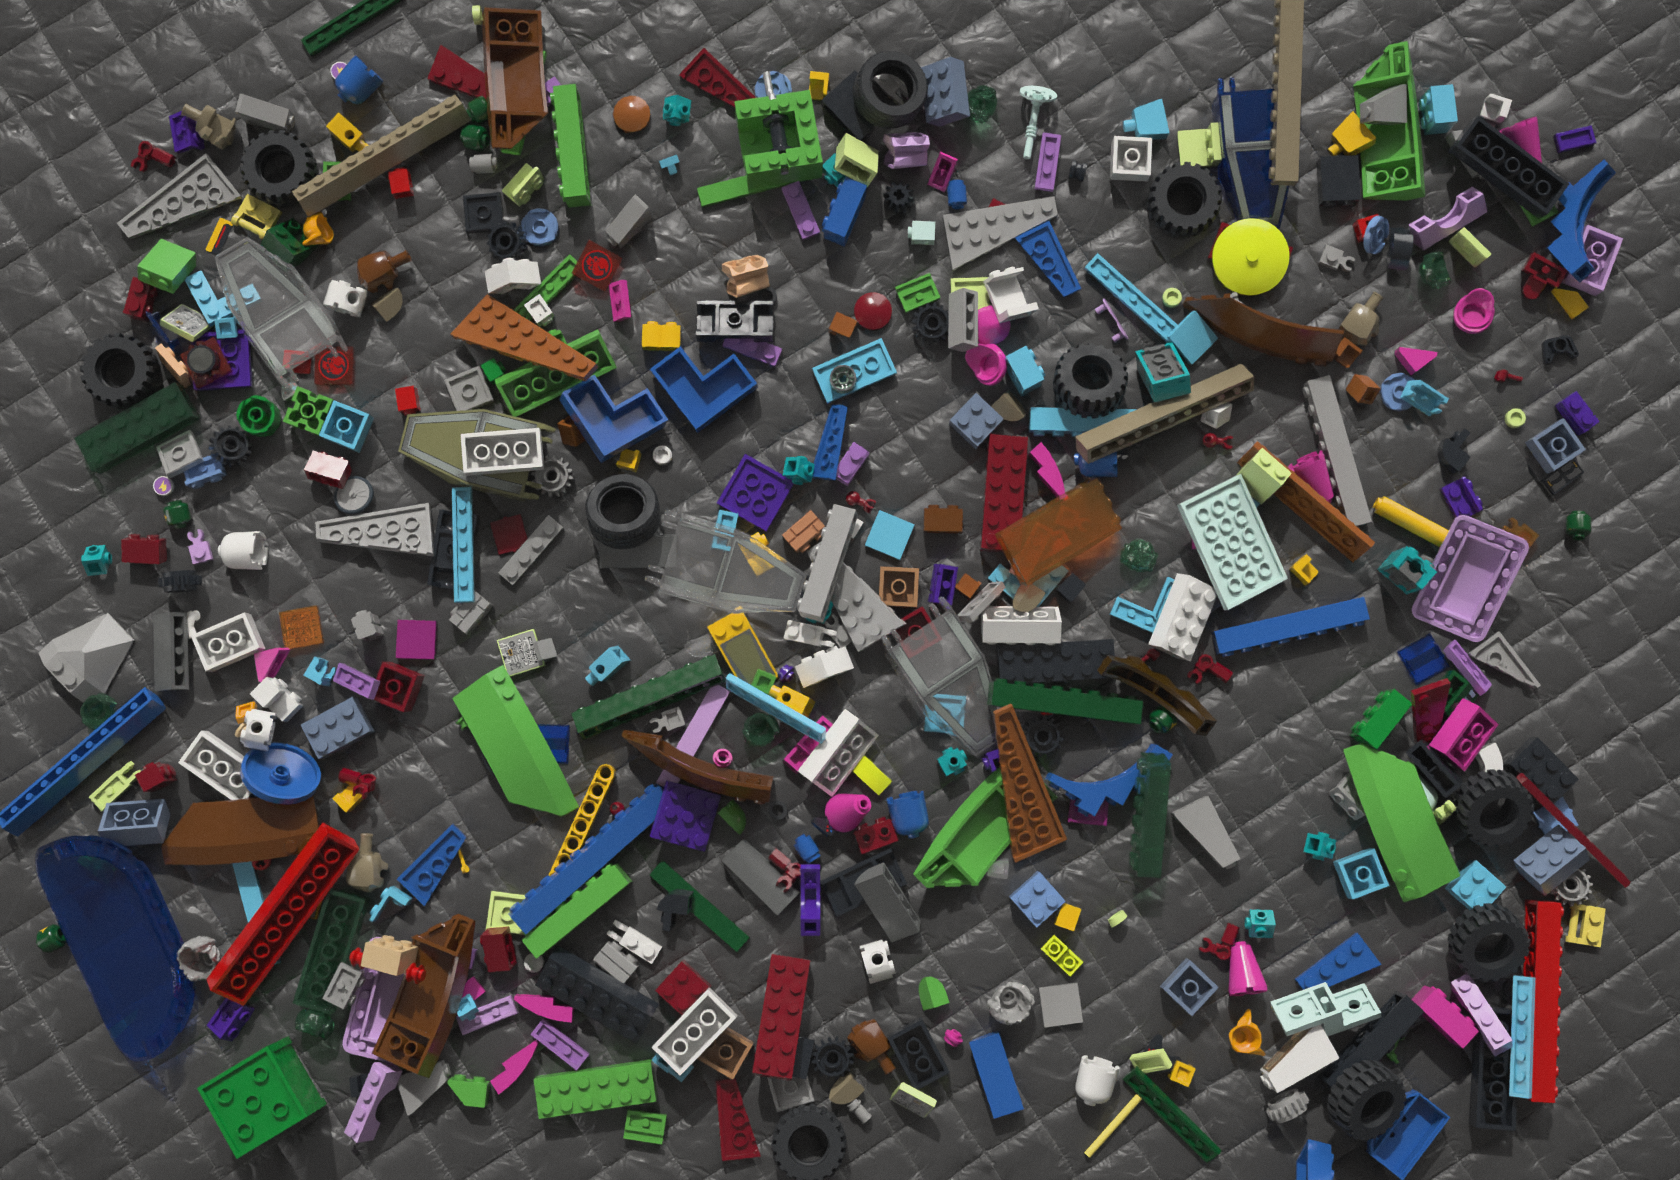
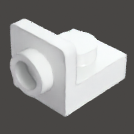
M540 294L524 304L539 327L541 325L546 326L553 321L552 318L555 315Z

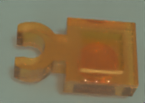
M1512 517L1508 519L1512 523V528L1506 525L1502 527L1504 531L1525 539L1528 542L1529 548L1539 537L1525 523L1518 526L1517 520Z

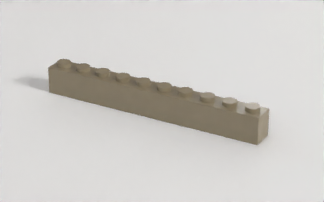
M1274 0V8H1277V15L1274 16L1273 22L1274 27H1276V34L1273 36V46H1276V53H1273L1272 64L1275 65V72L1272 73V84H1275L1271 94V103H1274V110L1271 111L1270 120L1273 122V129L1270 131V141H1273V148H1270L1269 159L1272 160V167L1269 168V179H1271V185L1294 186L1298 182L1304 0Z
M456 95L448 97L442 103L431 107L427 112L413 118L410 122L381 137L373 144L364 147L363 150L332 166L326 172L317 175L314 179L304 185H300L292 192L307 216L310 217L468 123L471 119Z
M1239 364L1192 385L1191 393L1153 402L1075 436L1076 450L1088 464L1254 391V376L1242 364Z

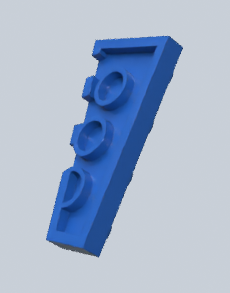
M1050 221L1015 237L1064 298L1082 290Z
M831 405L813 463L815 464L812 476L814 479L836 480L848 408L846 406Z
M452 824L397 878L423 906L426 905L466 836Z
M1354 933L1296 977L1295 981L1302 990L1324 982L1330 987L1382 964L1360 935Z

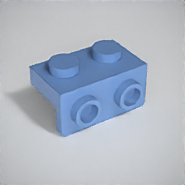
M204 457V462L184 471L185 485L198 489L203 487L206 482H218L222 480L223 476L227 475L225 467L222 466L221 462L216 463L215 457Z

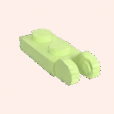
M132 761L128 762L119 771H116L89 796L91 801L101 811H104L106 803L116 801L137 780L135 774L141 772L140 770L134 772L128 779L124 776L134 767L135 764Z
M1448 800L1433 812L1439 825L1445 822L1452 815L1451 813L1456 811V807Z

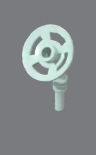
M1024 86L1020 89V95L1031 100V104H1033L1029 126H1027L1025 134L1024 159L1031 158L1033 142L1036 139L1038 130L1036 125L1040 105L1057 99V94L1053 90L1040 86Z

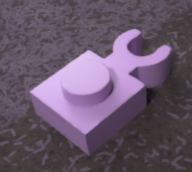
M201 529L197 530V538L193 537L192 532L187 534L188 539L193 542V545L188 546L193 565L214 560L209 541L203 542L204 532Z

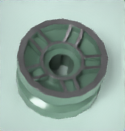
M838 365L831 371L830 385L832 389L841 394L849 393L854 389L856 373L850 366ZM846 376V382H840L839 378Z

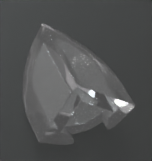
M711 633L683 645L687 653L694 657L702 658L718 652Z
M1009 859L995 861L988 869L986 876L1007 879Z

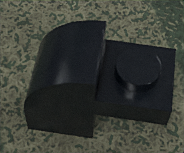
M1390 227V246L1386 256L1387 266L1390 269L1407 270L1412 255L1413 234H1410L1409 229Z
M1466 428L1460 431L1456 430L1449 439L1442 440L1438 446L1439 461L1452 474L1458 473L1471 458L1459 448L1471 433Z
M675 889L670 891L659 902L657 910L664 911L661 915L662 930L671 931L676 922V914H689L692 910L694 891Z

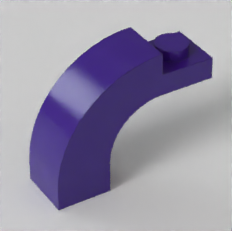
M803 864L800 866L801 936H820V864Z

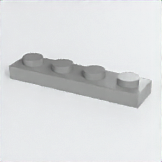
M548 515L498 573L514 585L563 527Z

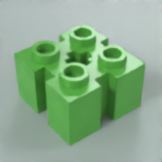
M297 386L292 397V401L295 402L294 408L288 407L283 422L289 426L300 430L304 429L311 434L319 436L334 400L320 394L317 396L312 391ZM309 410H313L312 415L308 414Z

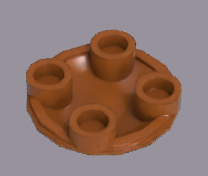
M624 97L614 107V121L625 133L640 131L650 122L651 113L649 106L640 97Z

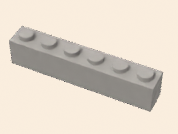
M834 504L832 510L830 509L827 514L828 523L822 529V541L816 547V559L810 565V577L804 583L803 598L799 599L797 609L802 617L820 622L824 621L858 518L855 509Z

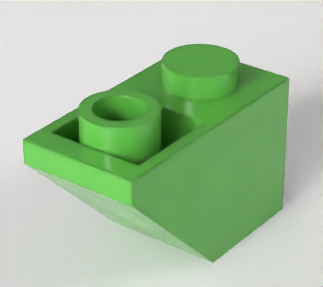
M455 1074L454 1077L448 1079V1085L465 1106L485 1108L488 1105L490 1081H485V1077L475 1076L473 1079H467L466 1075Z

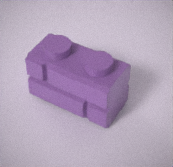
M853 442L849 451L846 452L838 464L836 479L849 486L869 457V452Z

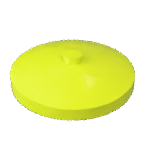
M1243 219L1231 224L1219 235L1212 251V265L1218 280L1230 291L1241 295L1252 296L1269 291L1284 277L1289 264V248L1283 234L1271 223L1260 219Z

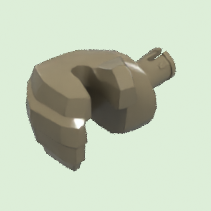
M188 104L184 105L181 115L197 122L195 130L201 138L209 141L221 150L233 143L237 131V120L235 118L231 121L217 114L216 109L209 105H206L202 111Z
M1373 292L1365 305L1356 303L1339 326L1338 330H1344L1343 337L1350 340L1356 346L1366 347L1371 337H1375L1379 333L1380 319L1374 311L1383 300L1380 294Z
M361 833L360 851H358L347 867L346 883L357 890L371 892L383 886L384 879L380 877V871L388 870V864L382 860L380 853L372 851L373 834Z

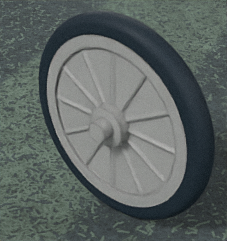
M349 477L344 489L336 488L334 501L337 508L346 514H357L364 511L373 499L372 485L363 477Z

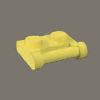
M247 194L237 213L232 217L231 224L239 225L257 234L263 240L266 231L276 225L282 212ZM247 215L266 225L265 228L261 229L244 220V216Z
M1574 903V906L1569 907L1571 915L1568 936H1565V941L1601 947L1606 909ZM1579 910H1582L1580 937L1578 938L1576 937Z

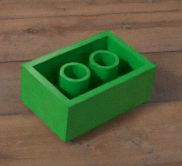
M1395 689L1381 691L1375 697V704L1372 707L1369 706L1364 711V718L1352 726L1351 730L1353 732L1349 736L1359 744L1364 743L1372 749H1378L1412 706V703Z

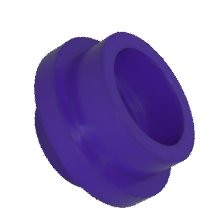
M788 665L783 666L777 675L782 683L790 682L795 675V668Z

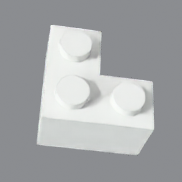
M514 258L503 259L502 263L494 264L492 268L485 271L488 293L505 294L513 289H532L541 284L538 262H530L529 259L515 261Z
M834 646V648L827 649V653L822 650L813 654L814 658L809 656L802 659V663L795 666L803 688L853 669L854 667L846 647L838 649L837 646Z
M266 677L250 693L262 707L269 708L273 713H276V716L282 722H288L304 706L300 702L302 699L295 692L291 693L287 689L288 685L280 678Z

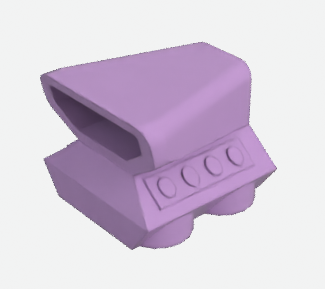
M921 132L884 134L883 142L889 149L884 158V165L892 169L927 165V150L930 146L927 135Z

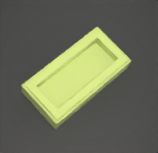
M1163 1048L1132 1054L1129 1058L1134 1068L1138 1066L1144 1073L1166 1070L1172 1066Z

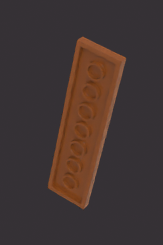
M1258 441L1238 460L1237 463L1243 467L1263 448L1289 470L1291 475L1273 494L1350 561L1354 562L1374 545L1375 542L1367 534L1362 532L1352 521L1347 519L1338 509L1333 507L1323 496L1319 495L1308 483L1304 482L1294 471L1290 470L1279 458L1275 457Z

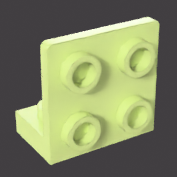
M1218 122L1210 123L1208 129L1178 131L1177 139L1181 165L1184 162H1191V166H1195L1197 163L1201 167L1219 165L1222 157Z
M526 163L504 187L502 192L520 207L530 200L534 190L540 189L543 185L544 177L538 167L533 169Z

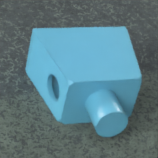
M1162 99L1133 109L1132 119L1123 121L1124 132L1135 131L1136 137L1152 138L1153 140L1167 139L1169 135Z
M619 646L609 647L589 666L591 673L585 679L592 686L598 681H607L626 665L630 659Z

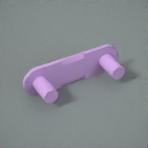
M1103 299L1104 303L1095 308L1097 314H1100L1108 309L1121 332L1112 337L1113 341L1116 343L1124 337L1128 340L1126 332L1111 307Z

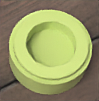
M472 6L474 24L482 25L481 6Z
M1169 288L1162 295L1164 305L1169 308L1178 306L1182 300L1181 292L1176 288Z
M1512 409L1505 415V423L1510 428H1518L1526 420L1525 413L1520 409Z
M1120 910L1108 919V923L1111 927H1114L1122 922L1127 915L1123 910Z

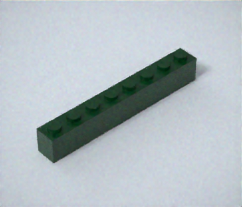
M714 654L712 656H705L695 663H688L678 670H671L661 677L652 678L644 684L632 686L627 691L615 693L612 697L605 700H598L588 707H581L571 714L578 734L585 740L726 682Z
M996 678L995 682H989L987 705L1004 707L1012 704L1014 709L1141 724L1143 701L1137 700L1136 696L1126 695L1125 699L1118 698L1119 694L1107 693V696H1101L1098 691H1089L1088 694L1082 693V689L1070 688V691H1063V687L1052 686L1051 689L1044 688V684L1033 683L1032 687L1026 686V682L1014 681V684H1009L1006 679Z

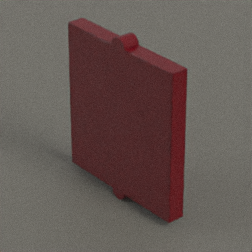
M521 514L508 518L505 516L501 520L490 523L499 555L511 551L516 552L528 539Z

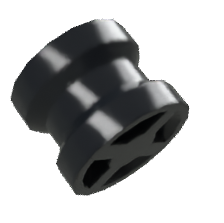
M1072 160L1068 179L1077 178L1083 182L1087 163L1080 164L1076 160Z

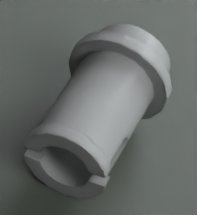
M855 1099L847 1105L848 1111H852L862 1124L867 1122L872 1116L863 1107L860 1099Z

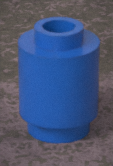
M949 181V186H947L948 205L952 206L953 209L964 208V205L967 204L964 181Z
M802 834L795 839L796 844L793 846L807 864L821 856L818 852L819 848L810 835L805 836V834Z

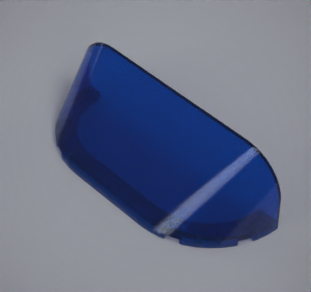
M75 835L50 842L39 847L36 851L35 867L37 876L107 1031L119 1050L129 1059L136 1062L153 1059L165 1051L172 1044L176 1036L183 1031L191 1014L195 997L193 981L187 978L184 970L179 969L180 964L177 960V957H179L178 950L181 949L184 942L161 891L146 864L132 855L130 849L116 841L94 835Z

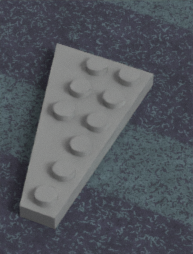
M206 153L117 224L129 239H133L243 197Z
M1055 197L943 215L952 271L1057 217Z
M429 503L315 522L316 539L318 542L434 556L431 506Z
M817 545L807 550L813 563L816 559L815 551ZM843 562L831 600L857 651L861 652L903 627L906 623L853 572L854 570Z

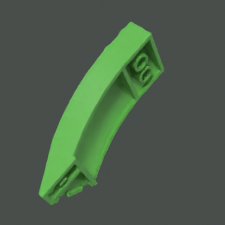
M1408 41L1388 45L1384 50V54L1378 60H1375L1365 71L1364 77L1353 85L1356 113L1360 118L1361 103L1389 87L1407 84V123L1398 125L1365 124L1376 137V142L1370 148L1360 152L1364 199L1412 200L1425 197L1423 155L1416 91Z
M503 665L485 674L452 698L509 803L553 813L561 817L579 808L545 738Z
M1364 743L1345 748L1344 754L1364 812L1403 902L1423 897L1460 877V872L1438 826L1415 764L1397 759L1396 756L1384 751L1372 749Z
M1000 766L957 809L936 836L918 865L914 876L926 888H934V886L940 885L957 887L963 884L979 886L978 883L1010 844ZM1045 784L1051 801L1053 802L1058 797Z

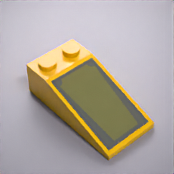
M741 608L707 627L734 676L750 685L757 669L776 675V678L778 677L775 668Z

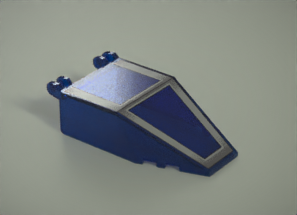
M1230 77V92H1224L1223 78H1218L1217 96L1212 103L1213 123L1218 122L1222 157L1217 166L1218 179L1224 187L1226 197L1232 205L1237 221L1260 219L1280 229L1290 186L1271 185V179H1269V168L1272 167L1269 152L1270 148H1273V141H1270V131L1273 129V122H1271L1270 116L1271 111L1274 110V103H1271V94L1274 89L1235 91V79Z

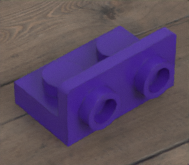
M182 111L169 116L176 153H183L192 148L201 150L205 148L204 139L195 130L196 121L181 115Z
M1465 476L1440 488L1455 518L1460 515L1470 517L1483 510L1481 499L1475 495L1472 490L1473 485L1471 481L1466 479Z
M998 749L985 753V758L982 759L985 769H989L990 772L996 771L993 759H995V762H999Z
M225 998L206 1026L220 1039L233 1041L239 1035L240 1030L250 1019L255 1009L247 1005L242 1006Z

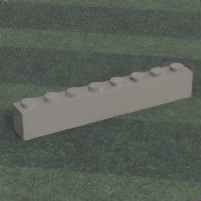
M1330 375L1309 380L1304 384L1303 394L1305 398H1308V412L1310 416H1313L1315 422L1313 429L1315 434L1319 436V450H1322L1325 456L1331 486L1335 492V505L1337 508L1339 507L1340 513L1352 521L1355 526L1358 527L1371 523V516Z

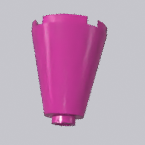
M1537 117L1523 120L1510 126V128L1508 126L1500 130L1502 134L1542 163Z
M1322 450L1319 454L1315 451L1297 459L1298 464L1295 466L1292 463L1288 466L1290 470L1294 471L1297 476L1308 483L1319 495L1323 496L1329 503L1332 501L1331 498L1334 495Z
M837 794L827 802L825 816H827L828 823L833 829L839 832H849L854 830L870 811L871 801L865 795Z
M1246 941L1234 943V946L1231 947L1229 996L1254 995L1267 992V984L1251 945H1246Z

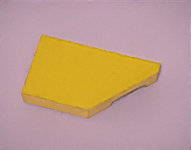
M1557 288L1551 291L1571 319L1589 308L1578 292Z

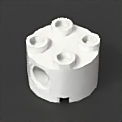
M331 280L323 305L343 314L347 313L350 316L360 317L367 297V290L360 287H350L351 284L345 281Z
M257 709L246 711L244 722H246L247 726L246 730H242L240 741H242L244 747L269 751L268 745H271L275 729L273 719H276V713ZM257 726L263 727L261 732L254 733V729Z
M878 940L861 945L860 949L870 984L893 978L892 974H896L892 960L888 961L887 955H891L887 941ZM881 957L883 962L880 965L873 964L875 958Z

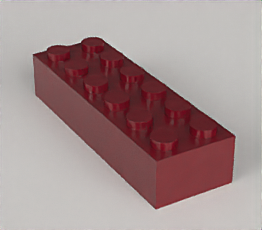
M990 434L988 437L980 551L1016 554L1020 551L1028 437Z
M775 954L771 955L752 1075L792 1081L810 960Z

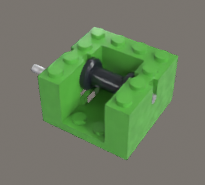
M763 72L767 96L735 101L736 123L748 189L822 178L823 160L810 90L779 94L775 97L770 72Z

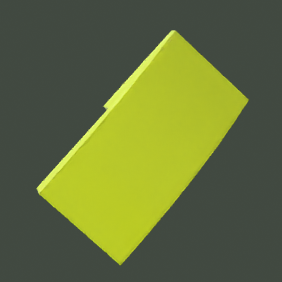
M865 755L852 770L878 795L892 782Z
M1055 935L1041 948L1070 977L1084 963Z

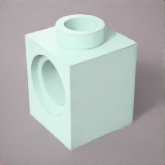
M912 221V227H908V238H911V244L934 245L935 222Z

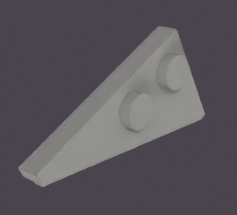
M1499 631L1468 653L1469 656L1534 689L1541 686Z

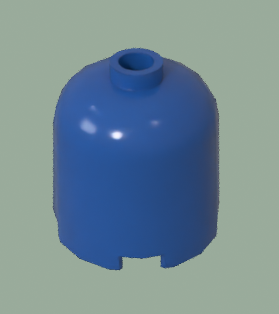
M356 55L336 77L335 86L339 91L337 95L344 102L349 100L353 104H361L384 81L372 69L368 71V67Z
M1117 451L1089 464L1079 453L1074 454L1075 465L1079 466V471L1082 475L1087 477H1117Z
M917 791L901 793L897 799L893 800V797L886 799L895 832L903 836L908 835L910 839L919 837V833L928 827L929 818L924 791H920V793H917Z

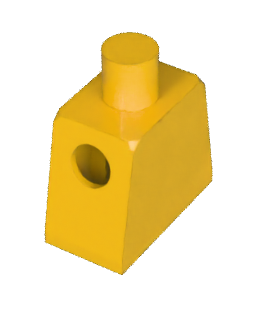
M1353 111L1332 133L1331 140L1334 144L1327 151L1331 156H1337L1341 152L1345 156L1357 155L1373 146L1376 142V137L1365 124L1360 123V118Z
M339 112L326 126L329 133L351 152L355 150L359 152L364 147L369 146L364 142L363 134Z
M773 685L769 691V696L807 718L816 703L811 698L786 686H783L781 689Z

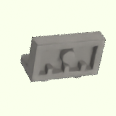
M1348 773L1328 794L1350 817L1358 820L1366 814L1352 775Z
M341 962L322 999L342 1009L352 1006L357 997L354 995L357 988H361L366 979L363 977L365 971H359Z

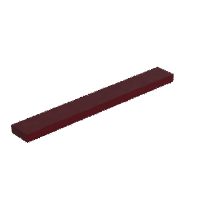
M1523 773L1516 777L1625 888L1631 884L1625 874Z

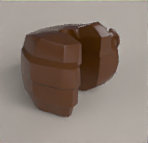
M405 250L393 257L387 251H379L358 259L357 274L360 285L371 293L378 292L377 287L380 284H384L387 290L392 289L394 280L399 276L397 267L412 261L408 251Z
M875 1019L864 1021L851 1028V1033L848 1035L847 1040L856 1049L854 1056L857 1059L870 1062L873 1059L877 1060L885 1074L896 1068L887 1055V1050L892 1046Z

